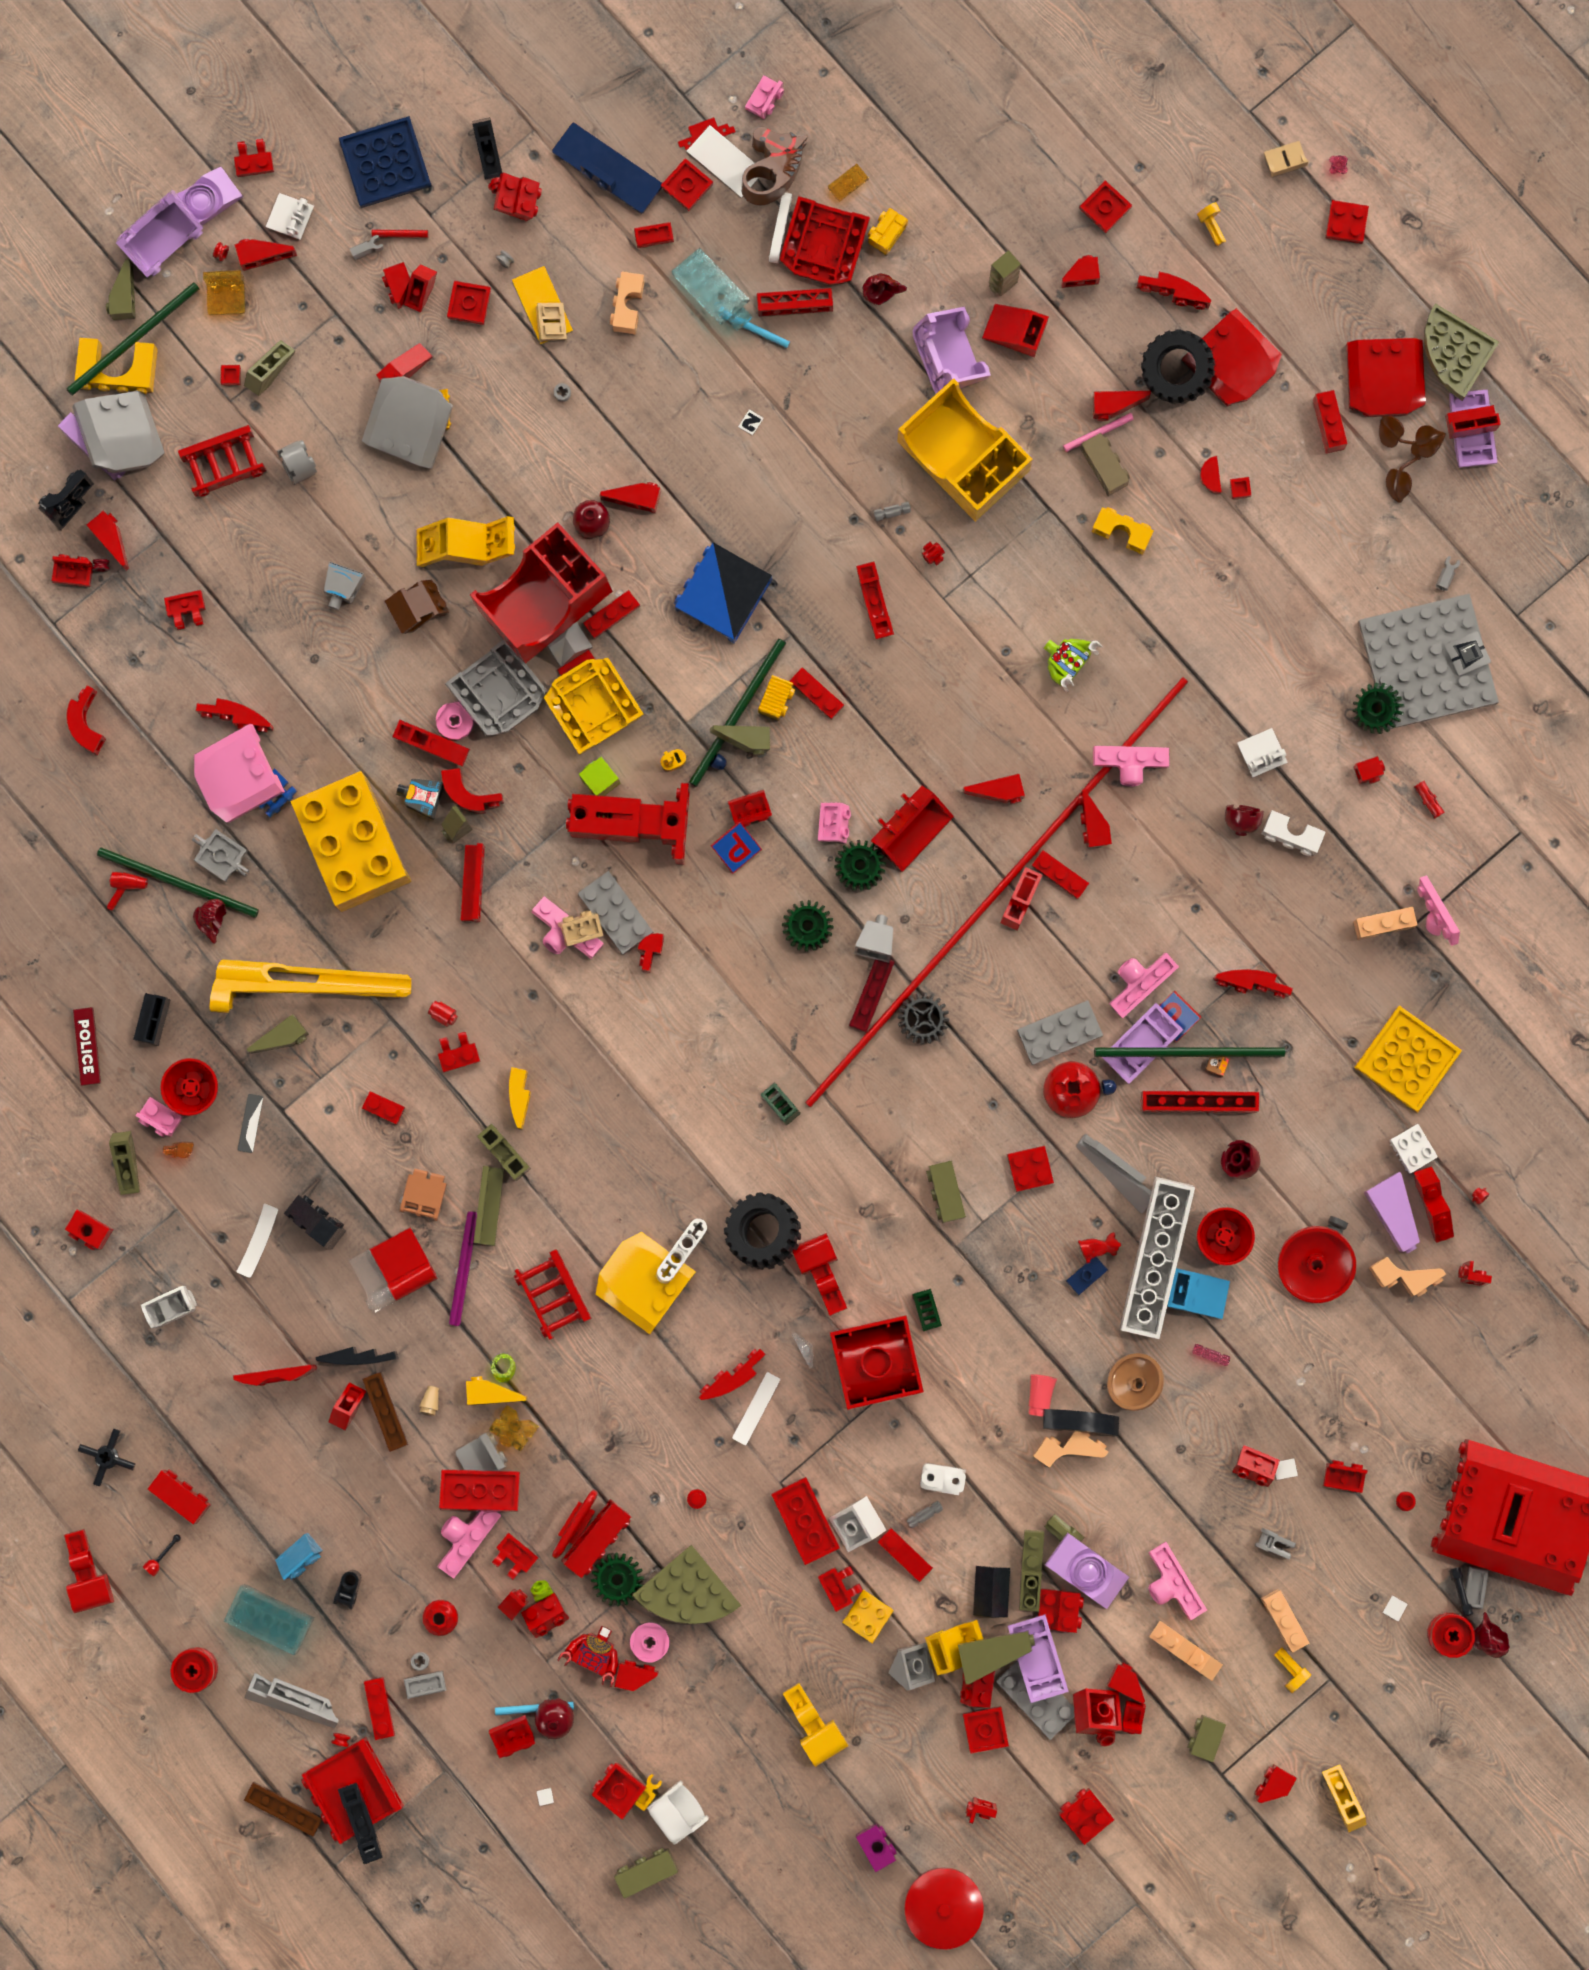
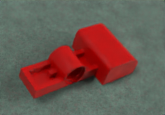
M827 1233L799 1244L797 1251L794 1249L792 1251L802 1275L809 1272L812 1273L829 1316L848 1309L829 1265L838 1261Z
M85 1529L65 1534L64 1537L69 1552V1564L71 1570L75 1573L77 1581L66 1586L73 1612L79 1613L115 1602L107 1573L97 1576Z

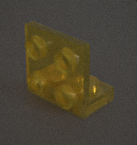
M241 270L203 272V280L207 285L208 315L245 314V283Z

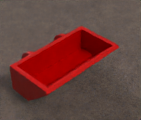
M921 786L910 798L903 793L901 798L906 803L899 810H895V815L887 823L881 818L877 820L883 828L871 839L875 847L879 848L880 852L902 872L954 817L940 799L924 786Z

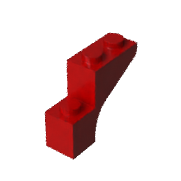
M1431 1166L1413 1172L1415 1186L1422 1198L1435 1242L1438 1243L1453 1238L1451 1210L1442 1196L1440 1180Z

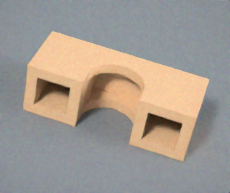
M621 272V278L617 277L616 289H618V295H614L613 299L615 313H611L610 325L613 326L614 332L636 335L639 318L638 311L628 309L626 303L631 298L642 299L645 282L644 275Z
M1413 907L1358 918L1353 922L1357 940L1375 937L1392 931L1408 930L1417 926Z
M1277 1589L1260 1598L1269 1615L1276 1623L1280 1635L1290 1652L1293 1653L1309 1644L1281 1590Z

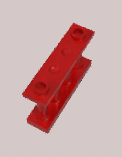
M249 425L178 450L181 460L189 463L197 487L191 489L196 497L207 496L213 490L249 477H259L263 472L267 471L264 464H257L249 442L250 438L254 437ZM239 442L242 443L250 464L249 468L241 471L231 448L233 444ZM219 449L225 451L233 474L222 477L214 456L215 451ZM203 455L207 456L215 480L205 484L196 462L197 457Z
M557 1249L549 1252L551 1257L548 1258V1261L524 1273H521L520 1269H516V1275H514L518 1286H523L542 1324L540 1330L544 1338L548 1337L549 1340L554 1339L552 1332L577 1319H583L584 1322L592 1319ZM551 1267H557L560 1273L557 1275V1278L530 1291L526 1280ZM560 1284L562 1286L566 1285L568 1289L566 1295L541 1308L538 1307L534 1299L535 1297ZM568 1302L575 1303L577 1309L574 1310V1313L547 1325L543 1317L544 1314Z

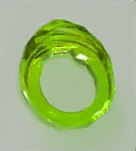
M502 1353L492 1360L490 1369L496 1380L506 1383L513 1378L516 1372V1364L513 1357ZM501 1358H507L510 1361V1368L504 1374H500L496 1370V1362Z

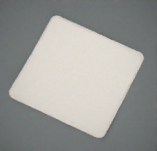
M551 1788L537 1791L540 1806L554 1803Z

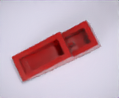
M1025 867L1001 919V924L1018 931L1042 878V874Z

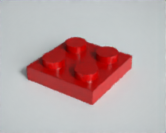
M685 158L661 184V188L685 209L690 211L711 188L713 181Z
M1105 180L1080 205L1079 209L1100 229L1107 233L1132 208V204Z
M1332 200L1325 238L1363 244L1369 206Z
M454 281L447 318L484 325L491 287Z
M1045 1146L1007 1154L1016 1192L1054 1183Z
M1001 1706L963 1713L970 1754L1009 1746Z

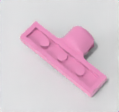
M1094 746L1093 766L1118 767L1120 770V783L1122 785L1138 786L1143 783V769L1145 767H1169V748Z
M1427 876L1421 877L1417 891L1419 896L1424 898L1427 910L1430 911L1426 919V929L1435 936H1439L1442 930L1443 937L1448 939L1451 946L1458 944L1459 929Z
M543 897L532 909L531 913L551 928L543 939L544 946L553 954H560L567 946L565 945L561 927H558L557 923L562 922V918L569 915L546 897ZM598 938L574 944L573 946L592 959L604 943Z
M1167 953L1160 956L1147 969L1137 959H1129L1118 970V974L1126 982L1127 987L1109 1005L1121 1018H1124L1179 966Z
M478 1511L470 1523H464L456 1516L450 1517L443 1525L441 1534L453 1545L439 1563L438 1568L452 1578H455L501 1517V1514L497 1511Z
M1167 1542L1149 1551V1555L1161 1573V1577L1148 1587L1154 1601L1162 1605L1175 1598L1189 1621L1207 1611Z

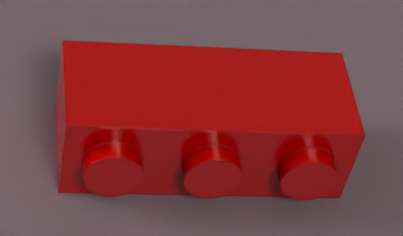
M1335 391L1317 393L1313 398V404L1325 453L1342 451L1348 443Z
M161 1470L147 1490L189 1522L197 1524L211 1506L207 1502L209 1499L202 1493L196 1494L192 1490L193 1486L186 1481H183V1483L177 1479L178 1475L172 1470Z

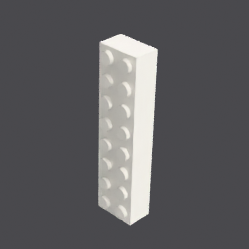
M1159 1177L1154 1179L1120 1323L1122 1331L1160 1339L1195 1187L1193 1185Z

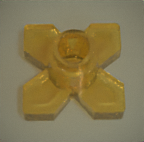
M507 1405L500 1414L501 1419H496L489 1428V1431L499 1436V1441L502 1445L506 1447L513 1446L517 1450L522 1451L529 1441L527 1437L532 1438L539 1426L531 1420H519L517 1411Z

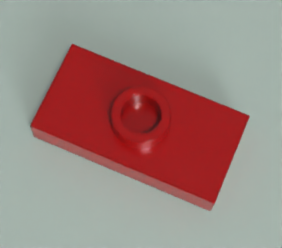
M671 222L634 228L637 248L674 242Z

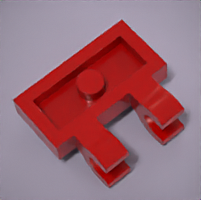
M263 139L256 140L258 154L251 155L247 153L245 141L237 142L239 156L234 157L237 177L274 172L272 153L266 152Z
M201 590L164 598L167 616L169 618L174 617L177 630L185 629L182 615L192 613L196 626L204 625L200 611L206 610Z
M466 1032L458 1033L462 1047L453 1050L450 1048L447 1037L439 1039L443 1053H439L438 1057L444 1073L481 1062L476 1044H469Z
M508 1533L496 1547L500 1553L492 1563L499 1567L506 1557L509 1558L515 1565L507 1576L514 1580L521 1570L527 1573L539 1557Z
M851 1566L839 1572L834 1567L818 1576L836 1612L852 1604L853 1600L851 1597L863 1591L860 1583L847 1590L842 1579L854 1573Z

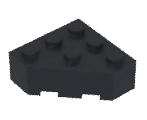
M298 1195L284 1214L292 1218L293 1222L301 1229H306L305 1233L320 1245L333 1249L346 1232L343 1228L344 1224L336 1218L328 1217L329 1212L321 1206L317 1205L315 1207L312 1205L314 1201L308 1196L304 1195L302 1197Z

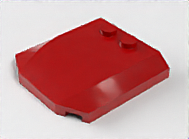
M798 196L779 260L797 276L828 285L851 282L870 217L855 212L843 211Z
M1237 308L1226 315L1202 338L1211 349L1213 359L1215 360V374L1208 388L1227 407L1238 402L1248 401L1275 375L1282 356L1270 341ZM1187 352L1182 361L1195 373V359L1191 353Z
M1417 338L1363 339L1347 342L1350 409L1360 411L1367 417L1407 416L1418 408L1425 406L1423 340Z

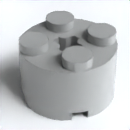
M303 440L295 441L277 450L279 458H283L282 465L294 485L315 475L317 472L316 464L311 456L308 457L307 448Z

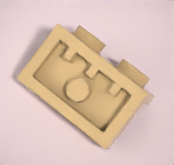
M591 910L581 912L580 916L575 918L573 916L564 917L562 922L557 923L558 927H561L566 946L603 936L599 916L597 913H591Z

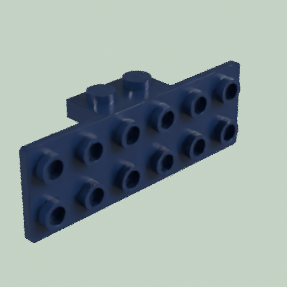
M574 122L552 149L553 154L581 172L586 179L593 180L601 189L609 191L641 214L645 212L661 190L662 182Z

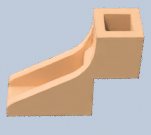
M1384 1257L1369 1267L1381 1287L1387 1286L1390 1288L1398 1283L1397 1279L1399 1278L1410 1296L1417 1295V1297L1426 1293V1288L1431 1284L1436 1286L1443 1281L1442 1277L1446 1275L1442 1269L1404 1271L1397 1268L1388 1257Z
M1073 1431L1063 1447H1060L1061 1442L1053 1436L1050 1439L1045 1437L1033 1454V1457L1050 1468L1055 1460L1066 1454L1103 1458L1108 1454V1451L1105 1450L1107 1446L1099 1440H1096V1442L1091 1440L1088 1432Z
M1159 1621L1149 1636L1211 1681L1223 1666V1664L1161 1621Z

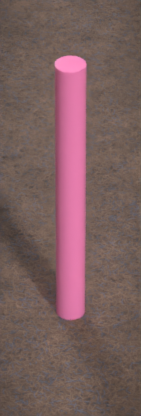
M1129 413L1063 445L1065 452L1073 450L1097 434L1102 433L1103 435L1134 420V418Z

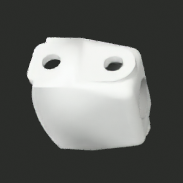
M186 1286L178 1287L141 1305L145 1318L151 1328L167 1325L193 1313L196 1309L195 1306H197L192 1292L187 1290Z
M925 1463L922 1469L920 1486L926 1490L959 1495V1492L964 1490L966 1478L964 1473H966V1470ZM954 1478L959 1479V1482L957 1484L952 1483V1480Z
M681 1780L647 1807L651 1817L673 1845L694 1832L709 1819L707 1815H704L696 1798L682 1785L683 1782Z

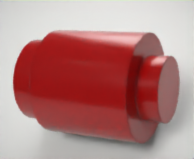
M434 1001L428 1010V1014L431 1015L432 1019L446 1027L453 1025L458 1017L455 1009L441 1001Z

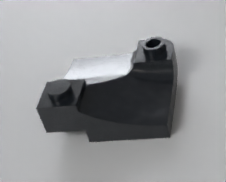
M81 469L75 473L72 472L67 477L66 486L58 494L49 493L39 500V510L59 530H62L86 503L82 497L94 485L88 475Z

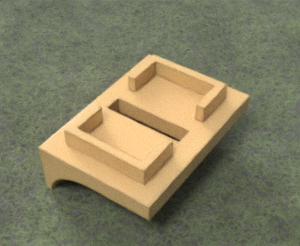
M1300 141L1264 152L1272 177L1305 167L1309 162L1304 155ZM1282 152H1285L1289 167H1287Z
M537 303L536 314L539 343L549 340H567L563 303ZM543 320H560V323H543Z

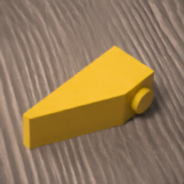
M482 1376L471 1377V1381H466L467 1405L527 1401V1396L489 1380H483Z
M1341 1765L1323 1771V1777L1348 1832L1367 1825L1366 1817Z

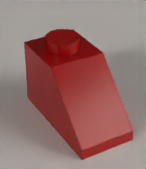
M1085 255L1079 258L1062 278L1061 288L1099 284L1098 257Z
M420 264L412 272L404 302L405 306L418 312L423 310L434 287L437 271Z
M349 1382L334 1405L328 1422L346 1431L367 1391Z
M1122 1662V1665L1116 1663L1106 1685L1144 1704L1145 1699L1137 1675L1132 1671L1133 1667Z

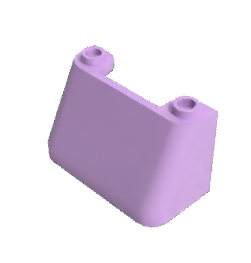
M171 190L117 238L116 244L146 277L150 275L155 276L161 270L159 266L188 239L193 238L196 240L203 233L201 231L203 226L175 191Z
M965 307L927 314L913 328L914 341L936 394L953 378L959 383L961 389L986 380L991 376L989 367L985 362H976L964 330L968 327L970 318Z

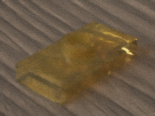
M855 164L828 185V189L840 202L869 180V177L858 164Z

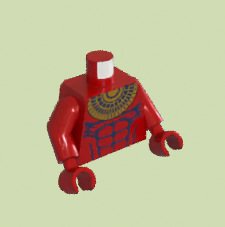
M601 1626L597 1635L593 1633L580 1635L570 1642L557 1660L559 1661L560 1658L564 1657L567 1660L564 1666H567L571 1660L603 1676L602 1685L605 1680H610V1687H612L619 1665L616 1649H614V1644L608 1641L612 1630Z

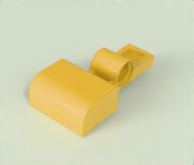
M800 1683L783 1692L797 1720L807 1733V1736L802 1738L800 1743L815 1767L849 1746L834 1720L824 1724Z

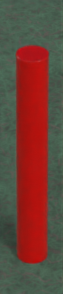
M372 230V237L378 235L379 237L428 238V230Z

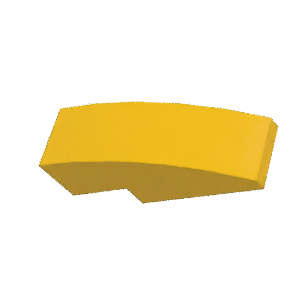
M511 1067L509 1079L510 1105L517 1128L523 1130L531 1096L530 1091L524 1090L528 1071Z

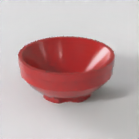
M433 1601L424 1610L423 1624L433 1635H447L455 1629L458 1623V1612L449 1601ZM436 1613H442L445 1616L443 1624L438 1625L434 1622L433 1617Z

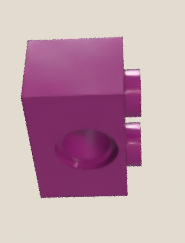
M877 1823L856 1834V1838L875 1872L895 1862L896 1858L894 1855L897 1854L893 1844L888 1845L885 1839L887 1834L883 1826L878 1827ZM874 1842H881L883 1849L881 1851H874L872 1845Z

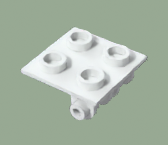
M279 193L266 228L301 240L314 205L308 204L306 199L300 198V200Z
M1272 728L1237 743L1252 777L1288 763L1285 758L1286 752L1284 749H1281Z
M1419 1124L1390 1140V1146L1397 1152L1396 1156H1400L1399 1161H1403L1402 1164L1405 1167V1171H1408L1409 1174L1438 1157Z

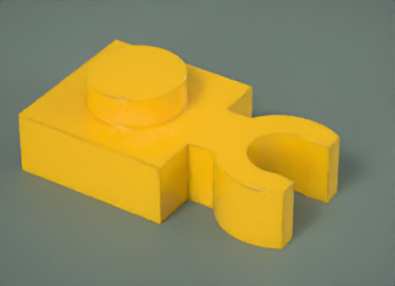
M654 1774L647 1778V1789L635 1803L643 1811L646 1810L656 1796L653 1790L659 1788L662 1784L661 1780L656 1785L652 1784L651 1779Z

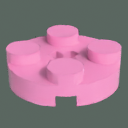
M459 702L443 705L436 715V725L440 734L449 740H462L471 733L474 727V720ZM459 717L458 721L460 723L452 726L450 719Z
M653 1622L639 1625L632 1633L630 1639V1647L634 1655L639 1660L648 1663L661 1659L667 1653L670 1643L666 1629ZM649 1637H652V1640L655 1641V1645H652L651 1648H648L647 1644L644 1643V1640H648Z

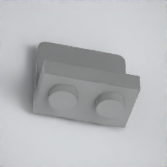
M489 1432L484 1433L479 1438L456 1451V1456L464 1470L500 1471L507 1467L506 1462L508 1461L504 1452H499L495 1436L493 1434L490 1435Z

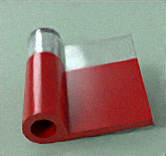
M411 1227L349 1260L367 1293L368 1299L365 1300L370 1310L374 1309L375 1312L438 1279Z

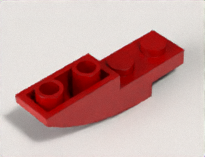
M1160 271L1157 278L1139 275L1136 288L1142 292L1149 293L1154 291L1159 292L1163 296L1173 295L1172 302L1182 307L1189 305L1194 306L1198 310H1205L1210 307L1211 299L1198 287L1180 277Z
M217 698L216 705L197 703L196 711L203 718L212 719V716H217L225 721H231V718H233L232 723L239 730L249 724H253L256 731L267 733L268 730L273 731L274 728L271 723L256 711L233 701Z
M399 720L392 736L395 739L462 767L470 751L469 748L402 720Z
M1241 969L1225 971L1216 974L1213 978L1214 981H1217V985L1226 988L1228 985L1235 987V991L1246 994V991L1250 992L1253 986H1256L1255 989L1260 992L1266 993L1268 990L1273 992L1274 996L1285 999V997L1291 996L1293 990L1291 987L1275 982L1277 974L1260 970Z
M754 1349L747 1356L749 1360L744 1365L739 1363L733 1369L734 1375H731L728 1370L725 1372L721 1370L713 1378L715 1382L711 1386L706 1384L699 1391L702 1394L699 1398L701 1400L712 1399L741 1387L757 1374L752 1367L766 1354L761 1349L758 1351Z

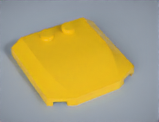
M609 658L584 661L555 679L551 688L544 696V700L579 755L597 746L644 715Z
M640 1232L624 1240L600 1271L596 1295L648 1334H651L696 1271L684 1263L669 1283L659 1282L656 1272L669 1252L643 1232ZM674 1255L671 1256V1260L674 1263L681 1262V1260H679ZM670 1265L668 1266L666 1271L663 1272L661 1270L662 1277H670L668 1275L670 1269L672 1268Z

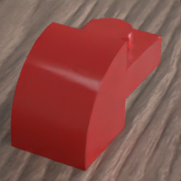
M650 934L640 942L638 951L645 952L644 955H641L639 962L643 972L650 973L653 955L662 954L664 934Z

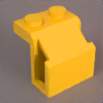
M977 1620L962 1623L948 1630H941L925 1637L937 1675L953 1672L962 1667L958 1644L983 1639Z

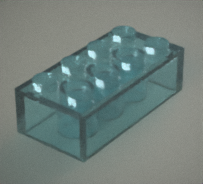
M243 1584L240 1586L224 1622L292 1655H296L315 1617Z

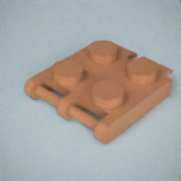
M414 1169L413 1175L409 1174L399 1212L404 1213L406 1211L414 1213L418 1217L422 1215L437 1221L447 1186L444 1183L445 1176L431 1173L430 1179H427V1171ZM405 1206L418 1208V1210L406 1208ZM422 1210L434 1212V1214L422 1212Z

